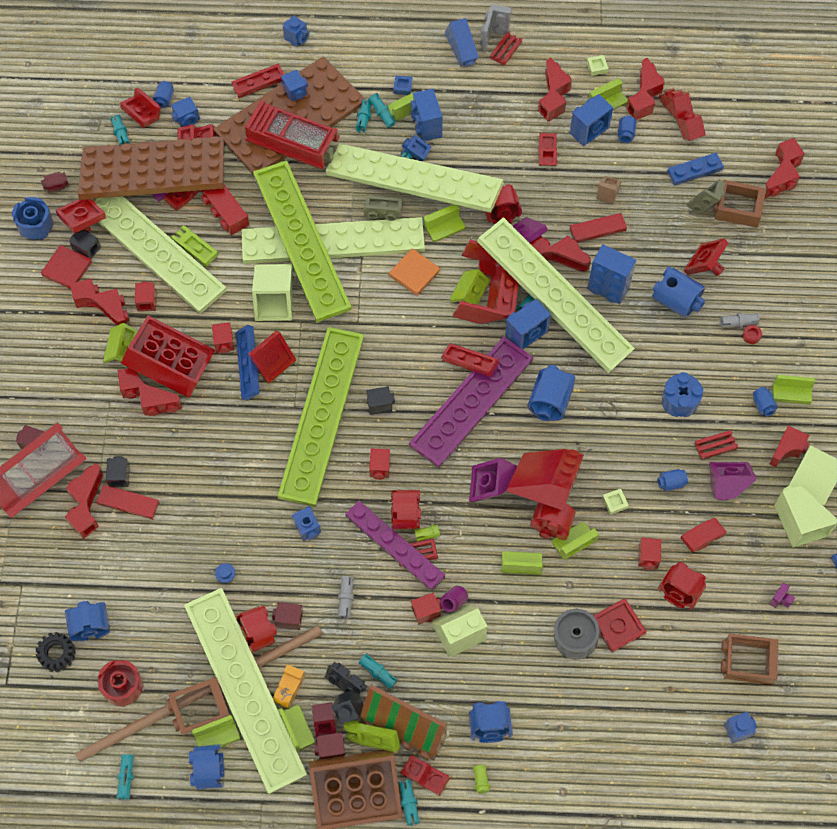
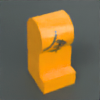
M288 664L286 665L282 679L273 697L274 703L285 708L291 706L305 679L304 671Z

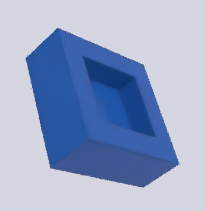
M395 75L393 94H411L413 77Z

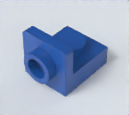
M413 135L410 139L407 138L403 142L401 154L407 152L417 160L424 161L432 146L418 136Z

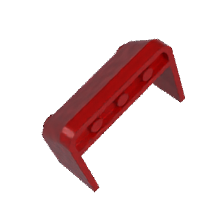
M470 239L462 252V257L478 260V269L484 275L491 277L487 307L460 301L452 317L478 324L507 319L511 313L515 312L519 283L477 241Z

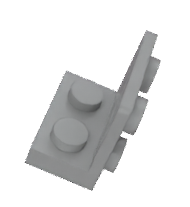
M491 4L490 11H486V23L482 24L481 34H483L480 45H483L482 52H486L492 32L506 34L510 31L512 8Z

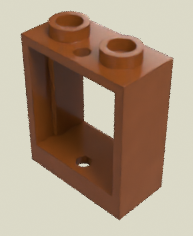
M723 180L725 182L724 195L713 207V211L716 212L715 219L757 228L762 215L766 188ZM725 193L754 198L753 213L723 207Z
M729 633L726 639L722 641L721 648L722 652H725V658L721 661V672H724V679L773 685L777 681L779 639ZM732 645L766 649L765 675L731 671Z
M216 677L168 694L169 699H166L169 712L174 711L176 719L172 720L176 732L180 731L181 735L229 716ZM210 685L220 715L185 727L175 697Z

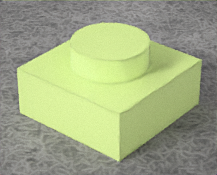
M604 55L587 58V65L591 76L608 73V66Z
M621 489L602 496L610 515L629 507Z

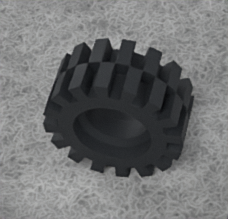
M55 632V635L48 633L49 637L43 636V641L37 643L39 647H36L35 650L37 652L36 658L50 672H53V670L60 672V669L64 671L67 669L65 666H71V660L75 659V646L63 633L61 635L59 632ZM52 646H62L63 654L60 658H49L48 651Z

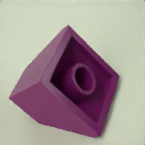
M503 458L473 465L469 502L473 503L502 495L507 490L517 466Z
M709 462L711 490L715 499L721 501L735 499L756 481V476L749 462Z

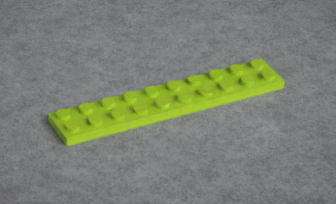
M287 160L254 171L255 180L316 322L351 311L350 302Z
M332 327L327 328L281 482L278 499L316 507L360 355L364 334Z

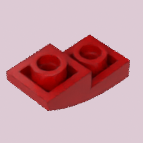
M200 190L171 192L164 196V201L177 211L192 200Z
M712 518L687 531L680 538L693 553L706 548L709 542L724 537L727 531L716 518Z

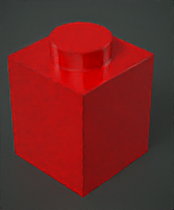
M144 281L135 283V305L137 311H156L157 291L154 282Z
M230 322L213 324L212 333L216 353L234 351Z
M371 448L370 477L377 480L389 478L390 449Z
M641 538L638 567H643L646 570H654L659 567L661 563L662 539Z
M434 592L411 601V608L418 625L441 617V609H443L439 597H435Z

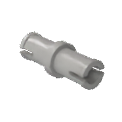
M737 313L734 316H721L720 326L721 328L736 326L737 328H743L746 325H759V314L742 315V313Z
M350 576L341 577V591L338 594V600H340L338 617L343 619L351 618V604L354 600V595H352L354 578Z

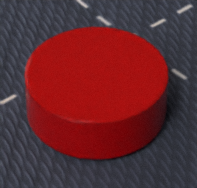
M748 325L742 333L743 340L748 344L758 343L762 337L761 329L756 325Z

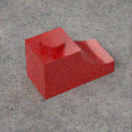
M788 425L769 464L777 467L786 458H799L801 452L805 454L810 445L807 442L810 435Z

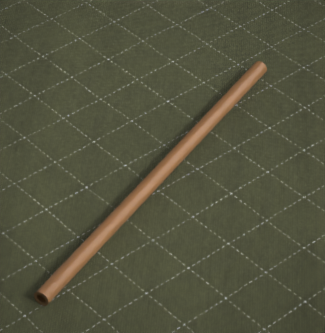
M316 626L255 658L258 668L321 636V629L319 626ZM210 685L194 690L177 699L176 702L179 710L212 693ZM165 705L76 752L75 755L78 761L81 762L171 715L174 711L169 712L168 706Z

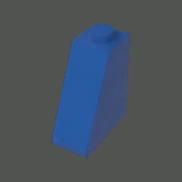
M463 18L450 22L445 30V35L459 65H465V67L474 65L479 56L467 19Z

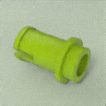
M431 524L429 527L414 530L417 542L430 538L437 539L440 536L438 525Z
M486 765L474 766L476 783L474 789L477 790L478 794L489 792L491 784L488 783Z

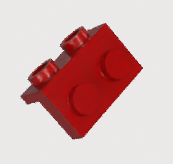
M135 88L133 97L120 102V108L143 128L159 120L160 106L139 88Z

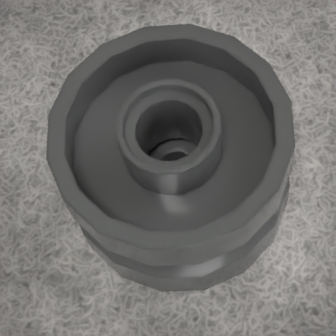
M577 608L567 610L559 616L554 627V642L562 655L578 660L584 659L594 652L598 644L600 632L595 617L586 610ZM578 632L580 635L576 636L573 633Z

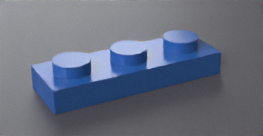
M716 152L669 167L667 173L675 186L722 171L724 165Z

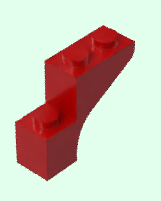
M551 57L546 60L545 69L548 93L539 100L538 112L548 122L565 112L566 100L563 95L571 91L572 84L570 75L565 73L559 63L555 62Z
M648 57L642 60L640 91L629 97L626 105L627 111L636 120L653 114L655 106L653 97L662 94L665 85L663 77L658 74L655 65L650 62Z
M671 88L665 90L664 94L659 95L660 102L677 121L683 139L692 141L706 135L702 116L693 112L688 92Z
M795 138L778 144L775 154L779 159L780 166L766 182L765 198L775 197L785 190L790 191L797 186L800 175L795 168L802 163L805 153Z
M569 235L552 246L542 236L530 242L547 261H554L583 273L590 270V256L583 252L577 241L572 240Z
M92 278L70 284L72 297L77 308L95 307L104 313L116 326L122 323L127 325L126 322L130 321L127 310H123V306L126 305L123 294L119 295L118 289L100 293L98 285H94Z
M131 368L117 370L122 397L133 399L140 396L144 415L155 416L158 413H173L182 409V404L177 394L144 384L140 380L139 373Z
M97 463L87 467L82 475L71 480L66 487L67 492L78 506L71 508L65 518L83 539L99 527L91 515V506L103 479V473Z

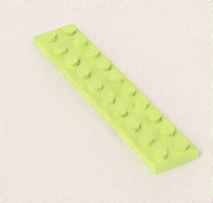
M340 143L332 162L329 163L326 169L328 176L486 212L492 211L504 184L503 179Z
M120 196L92 199L106 214V219L98 223L199 314L227 291V288L126 198Z
M422 217L402 218L394 221L372 220L315 224L330 258L408 253L412 248L417 252H425ZM276 227L242 229L243 264L290 261Z
M504 217L478 238L477 242L534 299H537L551 316L608 373L635 349Z
M220 588L185 604L186 611L268 794L306 777L307 773L223 589Z

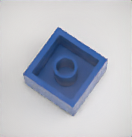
M434 89L413 93V100L410 101L412 108L410 113L412 121L416 122L415 130L417 136L420 135L423 141L442 138L443 116Z
M599 94L594 98L591 97L583 106L577 107L572 112L570 134L584 147L609 129L613 107Z
M537 299L527 302L517 313L513 312L508 316L505 337L524 350L548 333L551 314Z

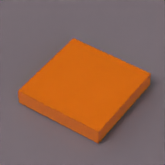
M412 248L389 272V276L418 296L440 272V268Z

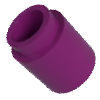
M459 585L452 587L441 598L442 608L447 612L457 611L467 602V591Z

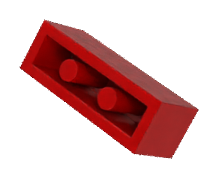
M225 185L221 189L202 190L203 196H201L203 203L206 206H210L212 215L215 219L218 218L220 220V225L224 231H228L232 236L250 226L248 215Z

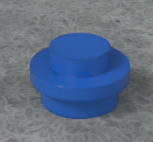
M228 563L219 565L215 570L216 579L221 583L231 582L235 577L234 567Z

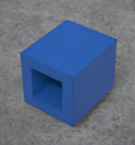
M297 69L281 76L282 87L291 102L307 95L306 88L308 83L304 77H301Z
M310 506L292 514L293 522L303 541L307 539L313 540L321 533L320 525Z
M748 712L728 718L724 724L732 744L751 738L757 729L754 718L750 717Z

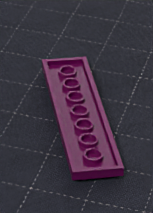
M503 336L487 354L499 360V364L491 377L472 371L409 442V447L436 467L440 468L533 361V357Z

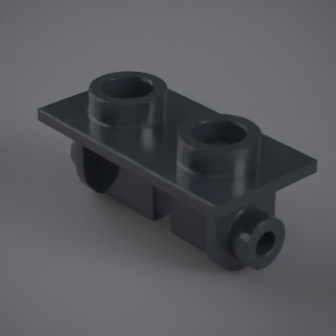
M333 662L332 665L329 664L325 678L331 684L336 685L344 693L357 689L359 696L361 692L363 693L366 690L367 685H365V681L355 674L348 678L347 676L351 671L340 662Z

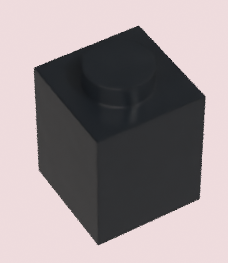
M85 230L73 234L69 241L73 251L91 259L101 248L98 238Z
M389 386L366 390L370 415L392 411L395 397L394 393H390Z
M121 456L107 458L106 482L108 486L129 487L130 464L127 458Z
M357 689L339 694L332 708L339 723L343 724L358 719L364 704Z

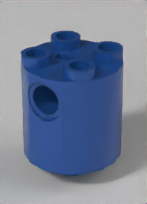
M668 266L663 273L664 278L662 281H657L653 287V299L684 318H687L693 310L698 313L706 301L701 298L705 286L674 267Z
M548 365L547 368L540 370L527 405L531 413L542 421H558L563 419L575 385V376L559 370L555 365Z

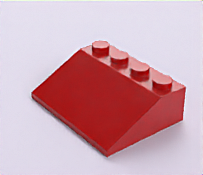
M147 315L129 344L121 364L190 398L215 349Z
M573 449L523 453L506 492L564 510L579 473L584 454Z

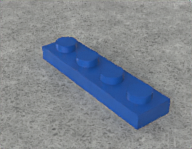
M246 325L236 332L241 399L246 401L259 394L258 369L248 355L255 348L254 328L251 325Z

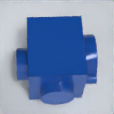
M294 15L284 22L283 34L286 41L296 47L307 41L309 31L305 22Z
M191 97L179 100L171 105L173 111L171 113L172 119L175 123L178 122L180 127L194 125L200 120L198 109Z

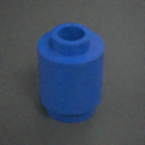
M161 81L157 85L152 100L160 108L169 106L174 93L173 85L167 81Z
M624 116L619 120L617 136L620 142L630 143L635 137L637 121L632 116Z
M761 387L753 392V401L760 415H765L766 417L773 415L778 405L771 391L767 390L766 387Z
M675 469L660 473L657 482L659 488L667 492L683 488L684 485L688 484V477L684 469Z

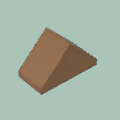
M604 176L599 183L596 199L614 204L622 181Z

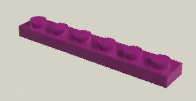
M358 501L345 513L352 523L431 592L445 579L443 572L392 530L391 527L362 502Z

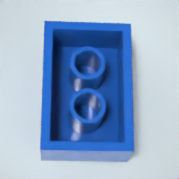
M602 244L592 262L587 289L595 295L607 298L610 302L621 304L630 288L636 259Z

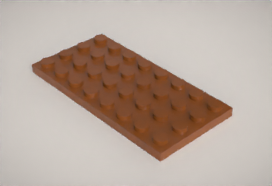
M324 56L299 72L301 77H304L308 83L306 88L307 95L303 98L291 102L282 84H280L214 128L215 135L217 137L224 136V144L252 174L254 171L278 164L287 158V156L245 141V126L260 100L265 101L266 104L328 127H333L361 108L362 100L365 98ZM274 119L268 132L280 136V132L283 131L286 123ZM289 125L283 137L297 142L299 137L312 141L318 135Z
M224 136L194 138L192 140L178 139L132 144L125 143L121 146L83 147L78 186L79 200L224 188Z

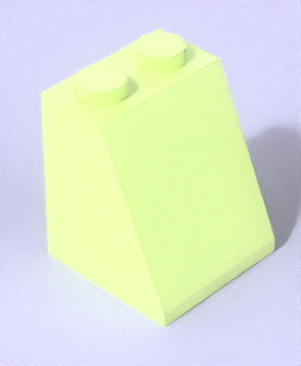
M292 264L255 265L252 287L255 321L292 320Z
M810 445L789 486H802L824 506L837 483V459Z
M788 486L784 488L774 505L793 548L829 537L837 526V518L802 486Z
M467 604L455 612H450L431 621L449 658L486 641L488 626L479 609Z

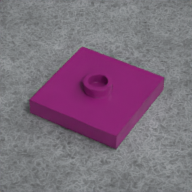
M528 217L513 225L529 243L548 231L545 224Z

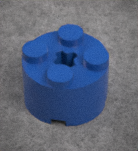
M27 197L24 199L25 201L18 202L13 208L12 217L20 235L27 239H45L53 227V218L48 206L42 199L37 197Z
M686 372L672 376L666 382L662 393V406L664 410L674 417H689L697 411L702 399L703 387L695 377Z
M82 601L77 604L78 607L65 610L67 630L71 641H88V637L95 636V639L110 632L105 602L90 604L89 601Z
M497 701L494 704L485 705V703L473 704V709L469 711L470 733L473 741H475V738H478L480 743H495L503 741V737L508 735V738L512 737L510 708L506 706L505 701Z
M221 744L195 746L193 751L189 752V764L193 765V773L190 774L191 787L195 786L197 790L224 787V782L220 783V777H225L223 753L218 752V749L222 748Z

